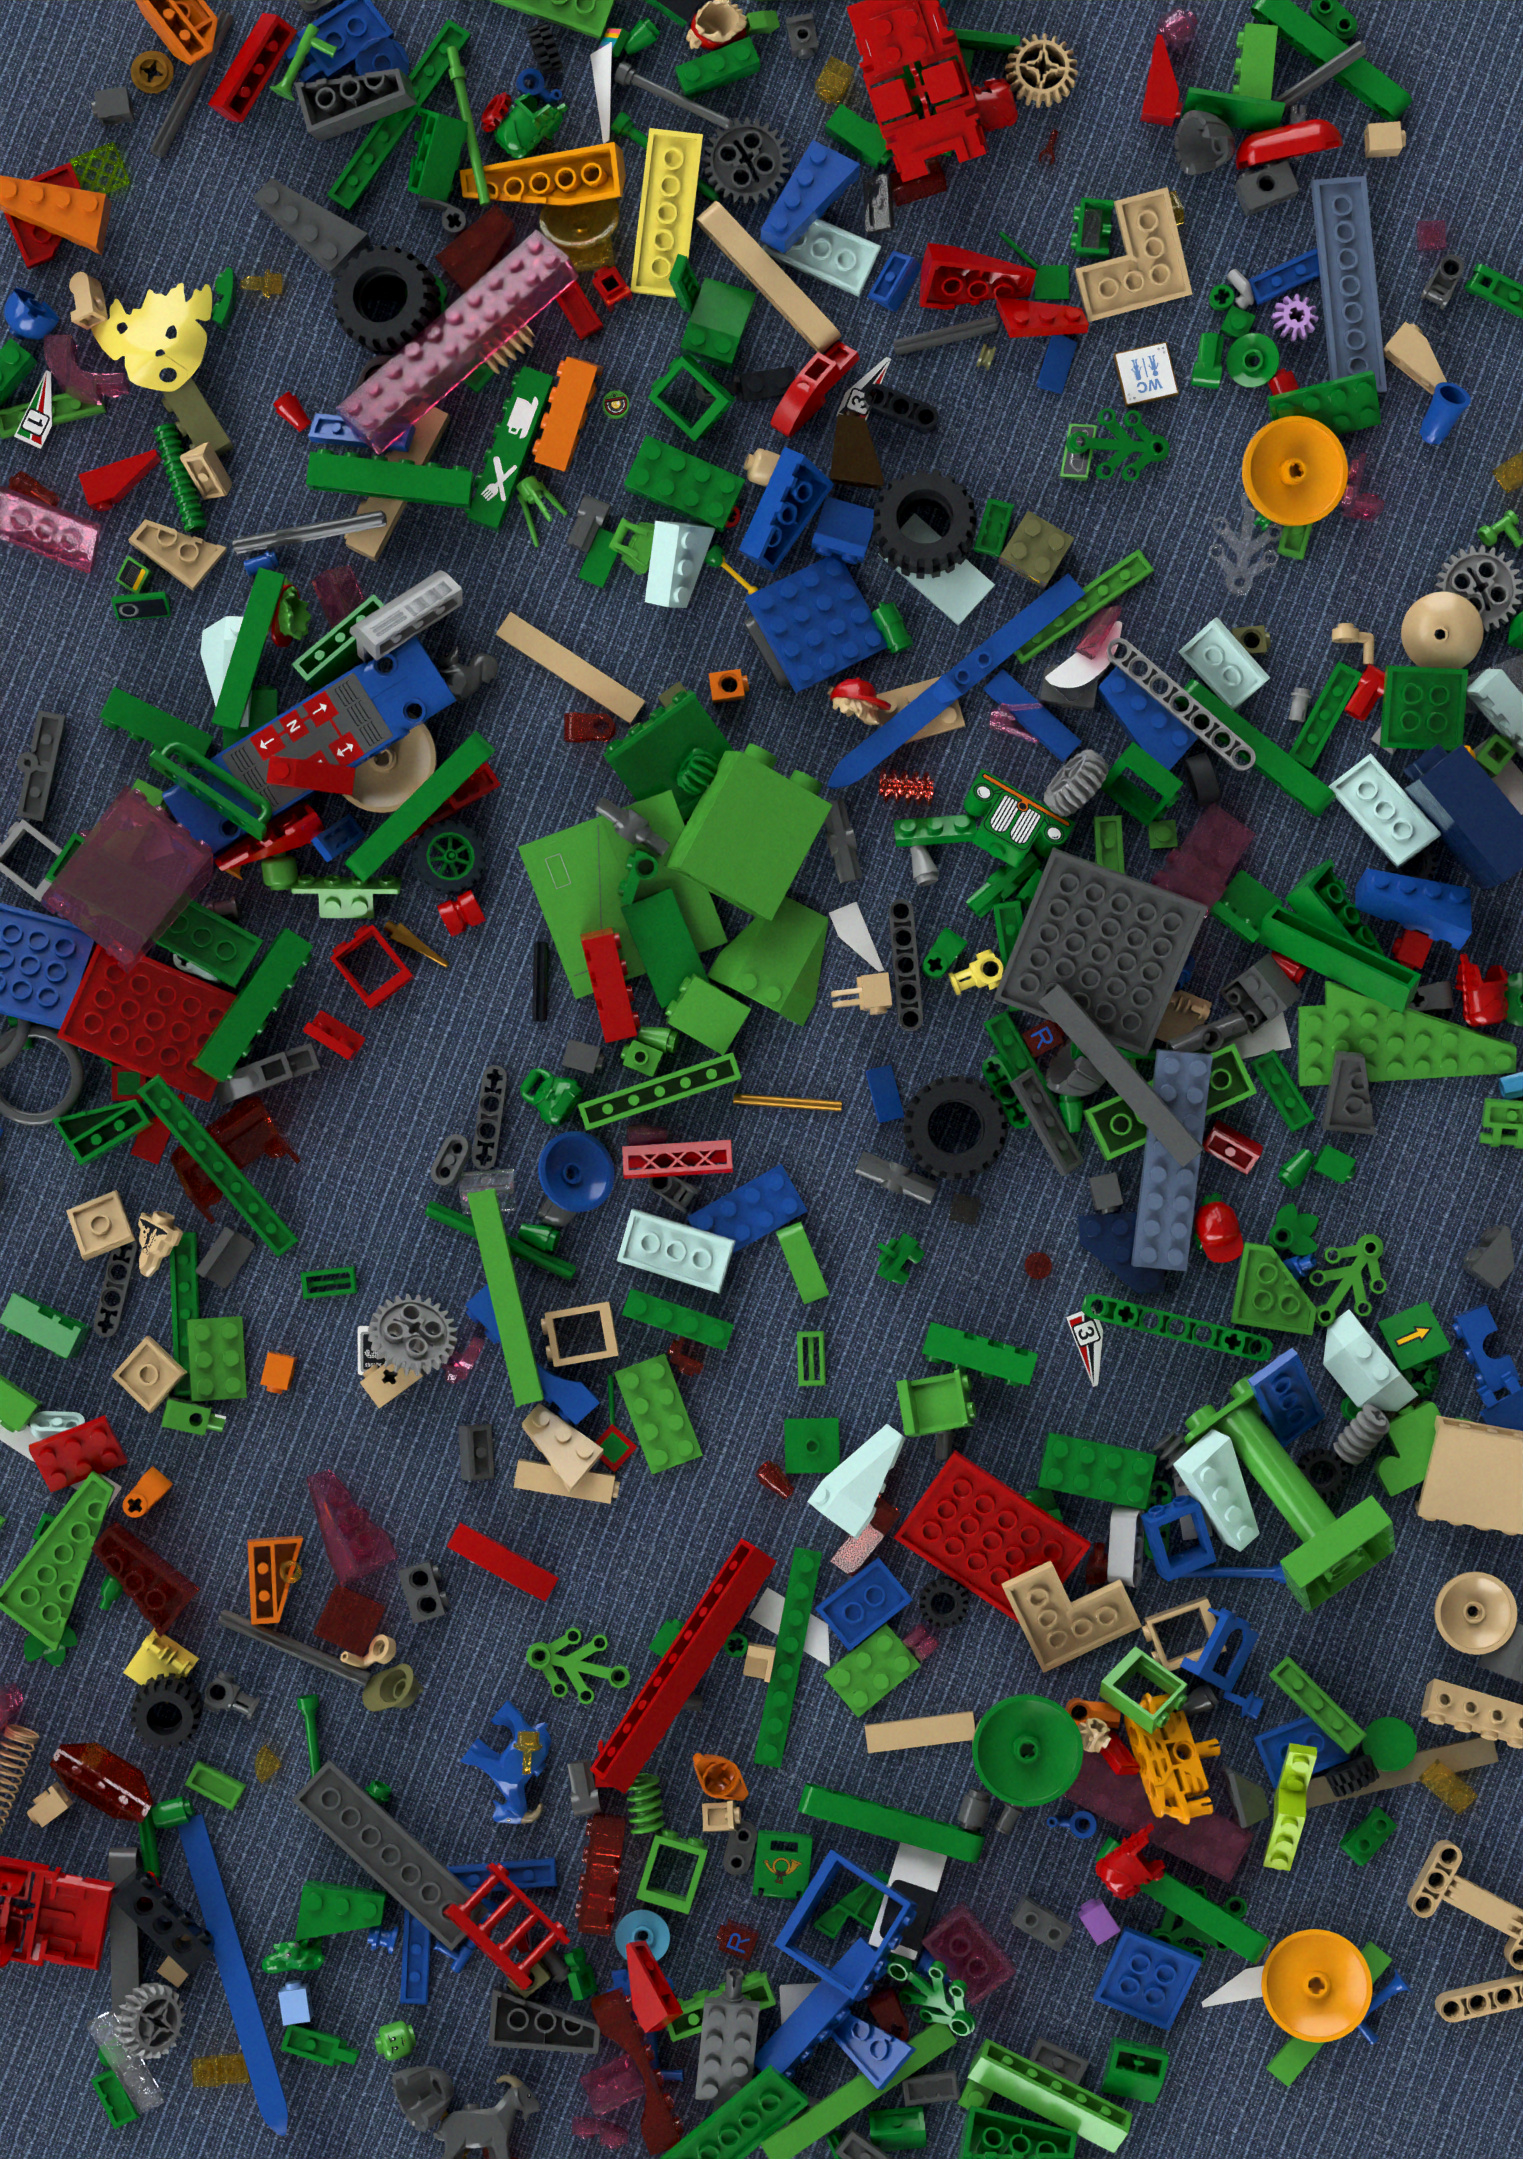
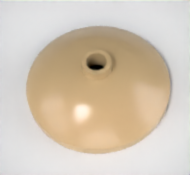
M1444 591L1434 592L1417 600L1407 611L1401 628L1403 647L1409 658L1419 667L1461 669L1469 664L1477 655L1484 637L1483 621L1476 607L1465 597ZM1438 629L1444 630L1445 638L1438 639L1436 631Z
M1466 1572L1452 1578L1439 1592L1434 1608L1435 1623L1443 1639L1453 1648L1467 1654H1486L1500 1648L1511 1637L1517 1622V1605L1510 1589L1498 1578L1484 1572ZM1471 1606H1475L1477 1609L1476 1614L1473 1616L1468 1614V1609Z

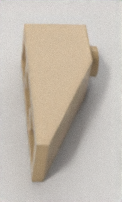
M1405 321L1383 348L1384 357L1433 395L1436 385L1447 381L1427 338L1422 335V330L1418 326L1408 324Z

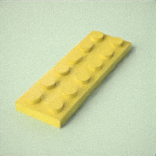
M649 128L630 289L632 293L677 298L669 282V277L678 254L687 256L689 260L703 134Z

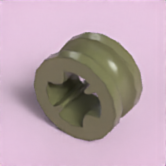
M984 343L976 367L985 366L986 370L989 371L997 347L988 348L987 344Z

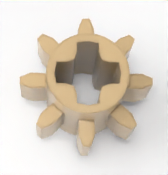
M1087 1718L1085 1723L1080 1722L1078 1728L1085 1751L1099 1753L1101 1747L1107 1748L1111 1739L1108 1736L1110 1728H1107L1104 1721L1098 1718Z

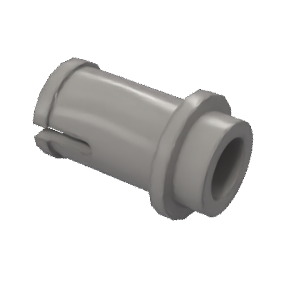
M1294 688V692L1290 694L1293 698L1288 720L1305 723L1308 701L1312 699L1310 695L1311 690Z

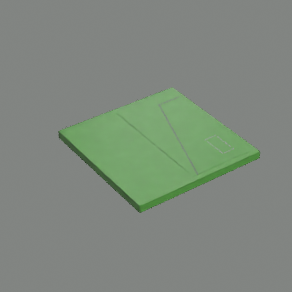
M671 789L621 808L622 810L624 808L627 810L631 808L650 822L648 825L652 827L651 830L670 843L662 856L642 843L640 845L637 843L633 845L614 831L616 828L612 826L613 823L602 815L518 846L576 999L593 993L580 934L612 927L613 934L619 933L622 949L617 950L619 960L625 959L628 975L624 976V981L647 973L620 907L627 904L621 903V896L617 895L621 879L626 880L629 870L625 869L629 853L634 854L636 848L647 851V853L652 854L656 858L658 872L652 879L639 880L633 902L671 887L697 953L728 942L710 892L664 866L685 828ZM643 859L638 864V870L642 873H649L653 869V862L649 859Z

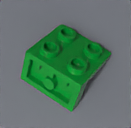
M1240 870L1207 912L1250 945L1260 936L1259 932L1266 914L1275 904L1281 906L1283 902L1244 870Z

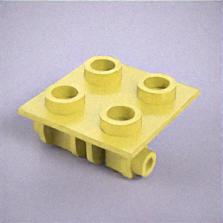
M154 1628L150 1635L145 1638L141 1648L123 1673L141 1686L142 1684L146 1685L147 1680L151 1677L156 1680L157 1675L163 1673L165 1678L169 1676V1673L175 1674L177 1679H180L181 1676L186 1678L199 1658L157 1628Z

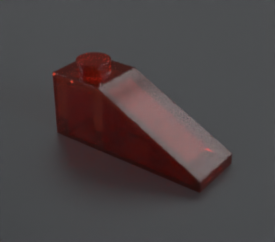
M879 1495L874 1504V1507L877 1508L874 1517L859 1538L856 1539L849 1534L830 1559L833 1564L851 1577L901 1515L900 1510Z

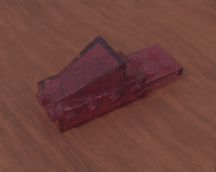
M1210 804L1179 848L1174 847L1165 859L1168 863L1163 870L1159 869L1150 882L1154 886L1208 905L1204 920L1211 912V907L1222 897L1227 888L1225 882L1229 877L1228 874L1256 834L1216 804Z

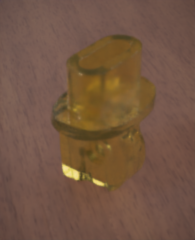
M266 269L263 277L248 276L241 280L240 289L262 290L266 298H270V294L282 295V273H270V269Z
M518 1731L517 1743H514L513 1747L523 1751L522 1774H531L532 1752L543 1748L542 1744H539L540 1732Z

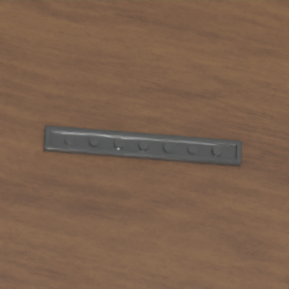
M1061 983L1039 1001L1042 1007L1182 1167H1185L1205 1149Z

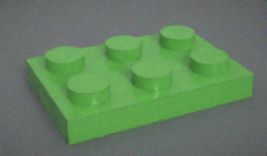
M242 1316L187 1319L191 1401L247 1398Z
M885 1622L826 1671L823 1676L859 1718L920 1667L921 1664Z

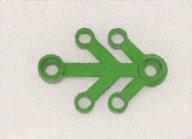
M1366 1234L1358 1239L1356 1245L1338 1249L1329 1247L1324 1251L1325 1261L1332 1264L1339 1262L1341 1258L1357 1257L1351 1266L1326 1271L1313 1270L1310 1272L1309 1282L1314 1286H1322L1327 1281L1342 1279L1326 1304L1316 1307V1324L1326 1327L1334 1323L1336 1319L1335 1310L1351 1285L1355 1298V1313L1359 1316H1367L1371 1313L1372 1306L1366 1300L1361 1270L1367 1263L1371 1277L1369 1289L1373 1293L1381 1294L1386 1290L1387 1284L1381 1278L1378 1258L1383 1253V1243L1379 1237L1373 1234ZM1371 1242L1374 1244L1375 1249L1372 1253L1366 1251L1367 1243ZM1331 1250L1337 1253V1258L1333 1261L1328 1258V1252ZM1315 1273L1322 1275L1321 1282L1315 1283L1313 1281ZM1377 1280L1382 1283V1288L1379 1291L1373 1288V1284ZM1361 1303L1367 1305L1365 1313H1360L1358 1310V1306ZM1325 1310L1330 1314L1327 1321H1323L1320 1316Z
M577 1627L569 1628L565 1635L550 1644L536 1642L529 1647L526 1655L529 1665L534 1669L543 1671L552 1686V1693L556 1697L561 1698L567 1694L568 1684L559 1679L552 1665L564 1668L577 1690L578 1699L582 1704H590L594 1700L595 1693L592 1688L587 1687L579 1672L606 1678L615 1688H623L629 1683L630 1672L623 1665L609 1668L582 1661L594 1652L606 1649L608 1638L604 1634L595 1635L591 1642L568 1656L555 1653L568 1644L580 1642L582 1633ZM576 1631L579 1638L575 1641L569 1639V1632ZM597 1638L604 1639L605 1645L603 1647L595 1645ZM543 1651L545 1659L538 1660L535 1657V1653ZM622 1671L625 1678L620 1681L616 1680L614 1677L615 1672ZM557 1684H562L565 1687L563 1693L560 1694L555 1691ZM589 1691L591 1699L584 1700L581 1697V1693Z

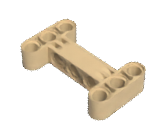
M1440 1840L1434 1845L1408 1894L1407 1903L1410 1909L1417 1916L1428 1918L1434 1914L1441 1900L1454 1905L1509 1935L1510 1938L1504 1948V1957L1515 1969L1523 1970V1958L1519 1961L1513 1960L1514 1952L1518 1949H1523V1909L1456 1874L1462 1861V1853L1451 1841ZM1447 1848H1452V1858L1445 1861L1442 1860V1852ZM1437 1872L1440 1873V1881L1434 1885L1429 1884L1430 1875ZM1421 1897H1427L1428 1903L1426 1907L1422 1909L1416 1908V1901Z

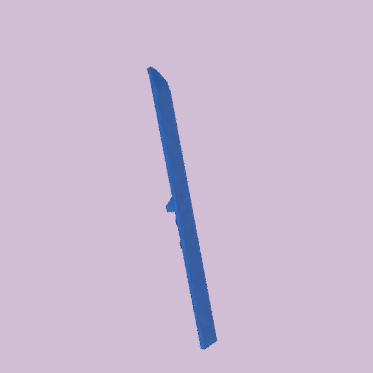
M1067 573L847 754L834 768L827 787L829 789L842 788L862 779L1084 596L1085 592Z
M202 1813L191 1817V1822L177 1826L206 1928L214 1937L215 1945L213 1952L260 2113L269 2127L278 2135L285 2136L288 2121L286 2097L252 1984V1972L248 1970Z

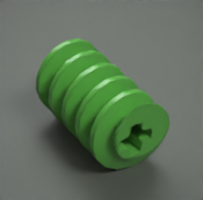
M648 1773L638 1774L634 1783L628 1789L629 1791H634V1795L627 1797V1801L635 1802V1806L628 1808V1812L636 1813V1816L629 1819V1822L637 1824L636 1828L630 1830L631 1834L650 1833L664 1826V1821L658 1818L663 1815V1810L657 1807L662 1804V1799L657 1797L661 1793V1788L655 1786L660 1782V1777Z

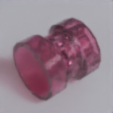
M922 1623L916 1625L902 1640V1643L907 1648H912L915 1651V1656L920 1661L927 1658L940 1644L934 1636H930L927 1633V1628Z

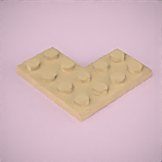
M1168 187L1114 201L1126 255L1074 269L1088 322L1192 295Z
M1051 1561L1001 1584L1043 1673L1142 1627L1120 1579L1073 1602H1070Z

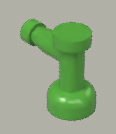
M1512 510L1505 512L1504 517L1491 527L1485 525L1477 530L1480 540L1487 547H1491L1497 542V535L1502 531H1505L1507 536L1514 542L1513 544L1516 548L1523 544V538L1520 537L1515 528V525L1519 523V519Z

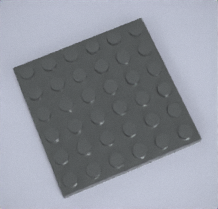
M1052 848L994 995V1000L1055 1022L1039 1001L1061 983L1114 1045L1147 1057L1208 905Z

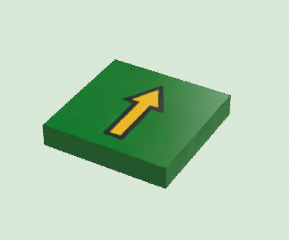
M1428 1301L1377 1323L1401 1373L1451 1352V1347Z

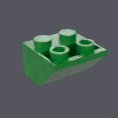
M1112 2036L1100 2091L1155 2103L1164 2082L1169 2060L1166 2048Z

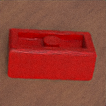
M1216 1120L1202 1144L1205 1151L1248 1175L1259 1159L1263 1150L1262 1145L1219 1120Z

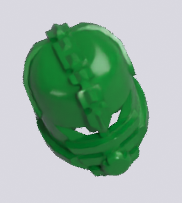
M530 93L527 95L523 94L514 101L516 106L512 105L510 107L512 111L500 122L498 128L494 130L495 141L503 149H506V152L511 154L513 158L524 159L529 157L533 149L544 137L549 140L553 139L552 136L558 131V127L563 120L562 114L568 109L565 103H562L557 108L547 104L536 112L537 100Z

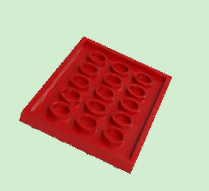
M100 937L56 1038L149 1078L159 1074L168 1086L209 1103L218 1081L192 1065V1063L237 996Z
M956 1450L894 1535V1539L1017 1623L1019 1621L1001 1584L1049 1561L1052 1562L1063 1584L1091 1546V1542Z

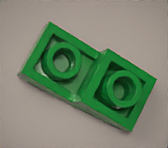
M228 266L225 272H221L215 281V291L222 298V301H217L212 310V320L216 326L226 330L230 322L237 294L236 274Z

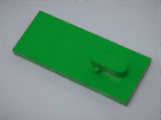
M1189 87L1181 119H1183L1184 114L1191 110H1200L1217 116L1229 127L1263 131L1279 127L1285 103Z

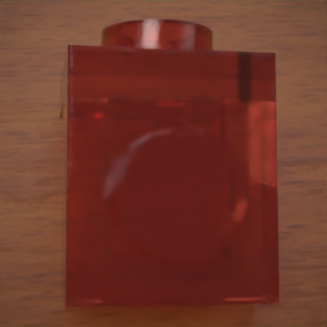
M681 1336L679 1341L674 1339L667 1353L672 1356L670 1362L679 1365L678 1371L691 1377H693L694 1373L700 1375L705 1363L680 1353L686 1337Z

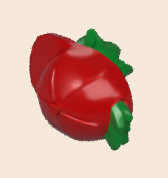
M1215 1192L1210 1197H1204L1202 1205L1195 1215L1194 1239L1197 1240V1249L1205 1252L1207 1257L1213 1262H1230L1238 1258L1244 1248L1239 1220L1233 1208L1221 1201L1222 1195Z

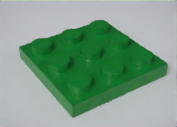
M1385 665L1380 747L1430 750L1437 743H1440L1445 750L1452 751L1461 744L1463 745L1468 669Z

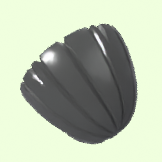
M1191 110L1184 114L1183 119L1180 120L1181 123L1178 124L1176 130L1178 134L1175 135L1174 141L1175 149L1178 150L1175 153L1176 159L1184 173L1197 175L1214 170L1233 156L1235 152V137L1230 127L1223 120L1213 114L1200 110Z
M1069 1038L1066 1040V1044L1063 1043L1059 1050H1056V1055H1053L1049 1062L1050 1068H1047L1046 1072L1047 1087L1053 1092L1067 1096L1090 1095L1100 1089L1106 1079L1088 1058L1082 1056L1077 1060L1071 1058L1072 1040Z
M431 2066L405 2068L395 2072L392 2076L393 2092L395 2097L398 2098L397 2102L400 2103L399 2107L402 2113L406 2114L405 2118L420 2132L429 2130L441 2118L451 2102L454 2093L451 2077L445 2071Z

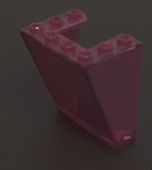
M126 785L41 897L43 907L52 914L57 911L62 919L67 918L106 950V954L120 961L117 966L129 974L213 878V853H211L212 848L201 839L196 841L191 837V832L183 824L172 822L168 818L169 814L158 805L154 807L146 801L147 797L137 788L132 790Z

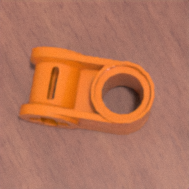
M152 1466L137 1482L134 1489L125 1497L123 1501L124 1512L126 1515L134 1518L146 1514L168 1492L173 1483ZM141 1499L140 1506L142 1510L137 1509L134 1511L132 1509L134 1504L131 1500Z

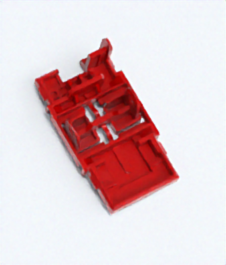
M0 1856V1896H5L4 1903H0V1968L7 1966L9 1961L43 1966L46 1960L54 1964L72 1965L99 1971L112 1906L111 1898L116 1883L89 1877L83 1879L82 1876L61 1872V1867H56L55 1871H49L50 1865ZM34 1872H36L30 1901L31 1903H36L35 1907L22 1909L19 1906L13 1905L14 1898L20 1900L28 1899L32 1889ZM33 1913V1919L28 1918L27 1920V1915ZM23 1941L22 1953L14 1951L15 1948H20Z

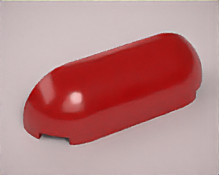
M1311 119L1255 132L1247 136L1240 143L1235 157L1236 169L1241 170L1276 160L1280 161L1342 147L1343 140L1339 130L1332 123L1322 119Z

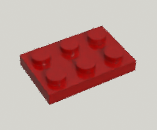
M106 1415L29 1445V1452L51 1493L87 1479L92 1471L100 1474L127 1463V1456Z

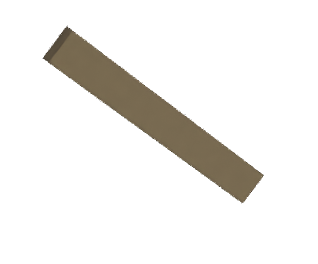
M1478 1736L1417 1751L1414 1759L1406 1768L1396 1772H1383L1377 1769L1380 1776L1375 1782L1369 1783V1786L1362 1787L1361 1790L1342 1797L1334 1795L1325 1774L1311 1777L1306 1792V1809L1499 1762L1494 1741Z

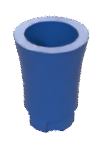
M1442 382L1436 385L1432 401L1419 431L1424 441L1429 444L1440 445L1445 440V437L1449 435L1454 424L1471 402L1469 394L1463 388L1449 382Z

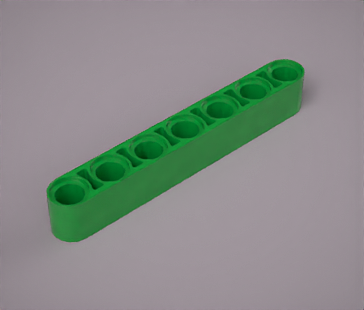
M1256 0L1250 8L1251 14L1262 24L1278 26L1277 35L1319 68L1349 48V46L1290 0ZM1363 57L1332 77L1388 122H1397L1412 103L1411 96Z
M1191 679L1183 688L1253 749L1256 756L1253 764L1255 769L1316 817L1322 815L1336 797V794L1328 786L1200 683ZM1179 697L1174 700L1183 711L1188 709L1186 699ZM1199 715L1194 718L1204 728H1208L1209 721L1205 716ZM1219 733L1216 735L1224 744L1229 745V737L1226 734ZM1237 752L1245 761L1250 762V756L1247 752Z
M475 731L344 864L364 883L496 749L478 731Z
M805 1783L797 1809L801 1813L970 1863L978 1864L986 1838L985 1835L969 1829L811 1783Z
M1109 1835L1096 1855L1095 1860L1098 1862L1120 1846L1122 1842ZM1164 1869V1876L1160 1880H1152L1147 1885L1142 1883L1139 1886L1141 1891L1254 1964L1258 1963L1271 1942L1268 1937Z

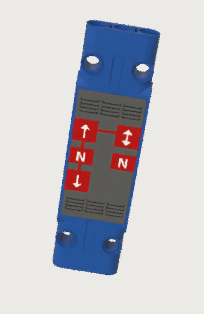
M414 635L376 661L374 659L369 663L365 662L356 666L211 758L210 761L266 798L272 807V816L269 820L271 822L318 792L274 786L266 783L271 755L356 768L407 736L412 728L424 724L428 718L457 700L418 637ZM385 659H391L393 661L392 670L383 673L380 669L381 662ZM414 705L422 707V715L417 719H411L409 716V710ZM203 768L194 770L191 773L197 779L201 775H206L209 779L208 786L255 819L261 814V809ZM177 784L162 793L166 804L203 860L230 843L240 840L247 833L238 826L237 832L229 836L226 832V825L230 820Z

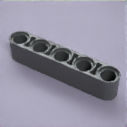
M897 899L892 902L888 910L897 1019L902 1030L914 1032L923 1023L914 910L908 900ZM897 905L906 906L908 916L904 919H898L893 913L894 907ZM899 932L908 933L911 942L906 946L899 945L895 939L896 934ZM901 959L911 960L913 963V970L911 972L903 973L899 970L898 962ZM909 985L915 989L916 993L913 999L905 1000L901 996L900 991L903 986ZM908 1012L916 1014L918 1018L917 1025L914 1027L906 1026L903 1023L904 1014Z

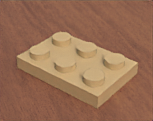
M940 677L877 694L878 699L892 705L890 710H878L880 727L939 680ZM958 699L904 744L965 727Z

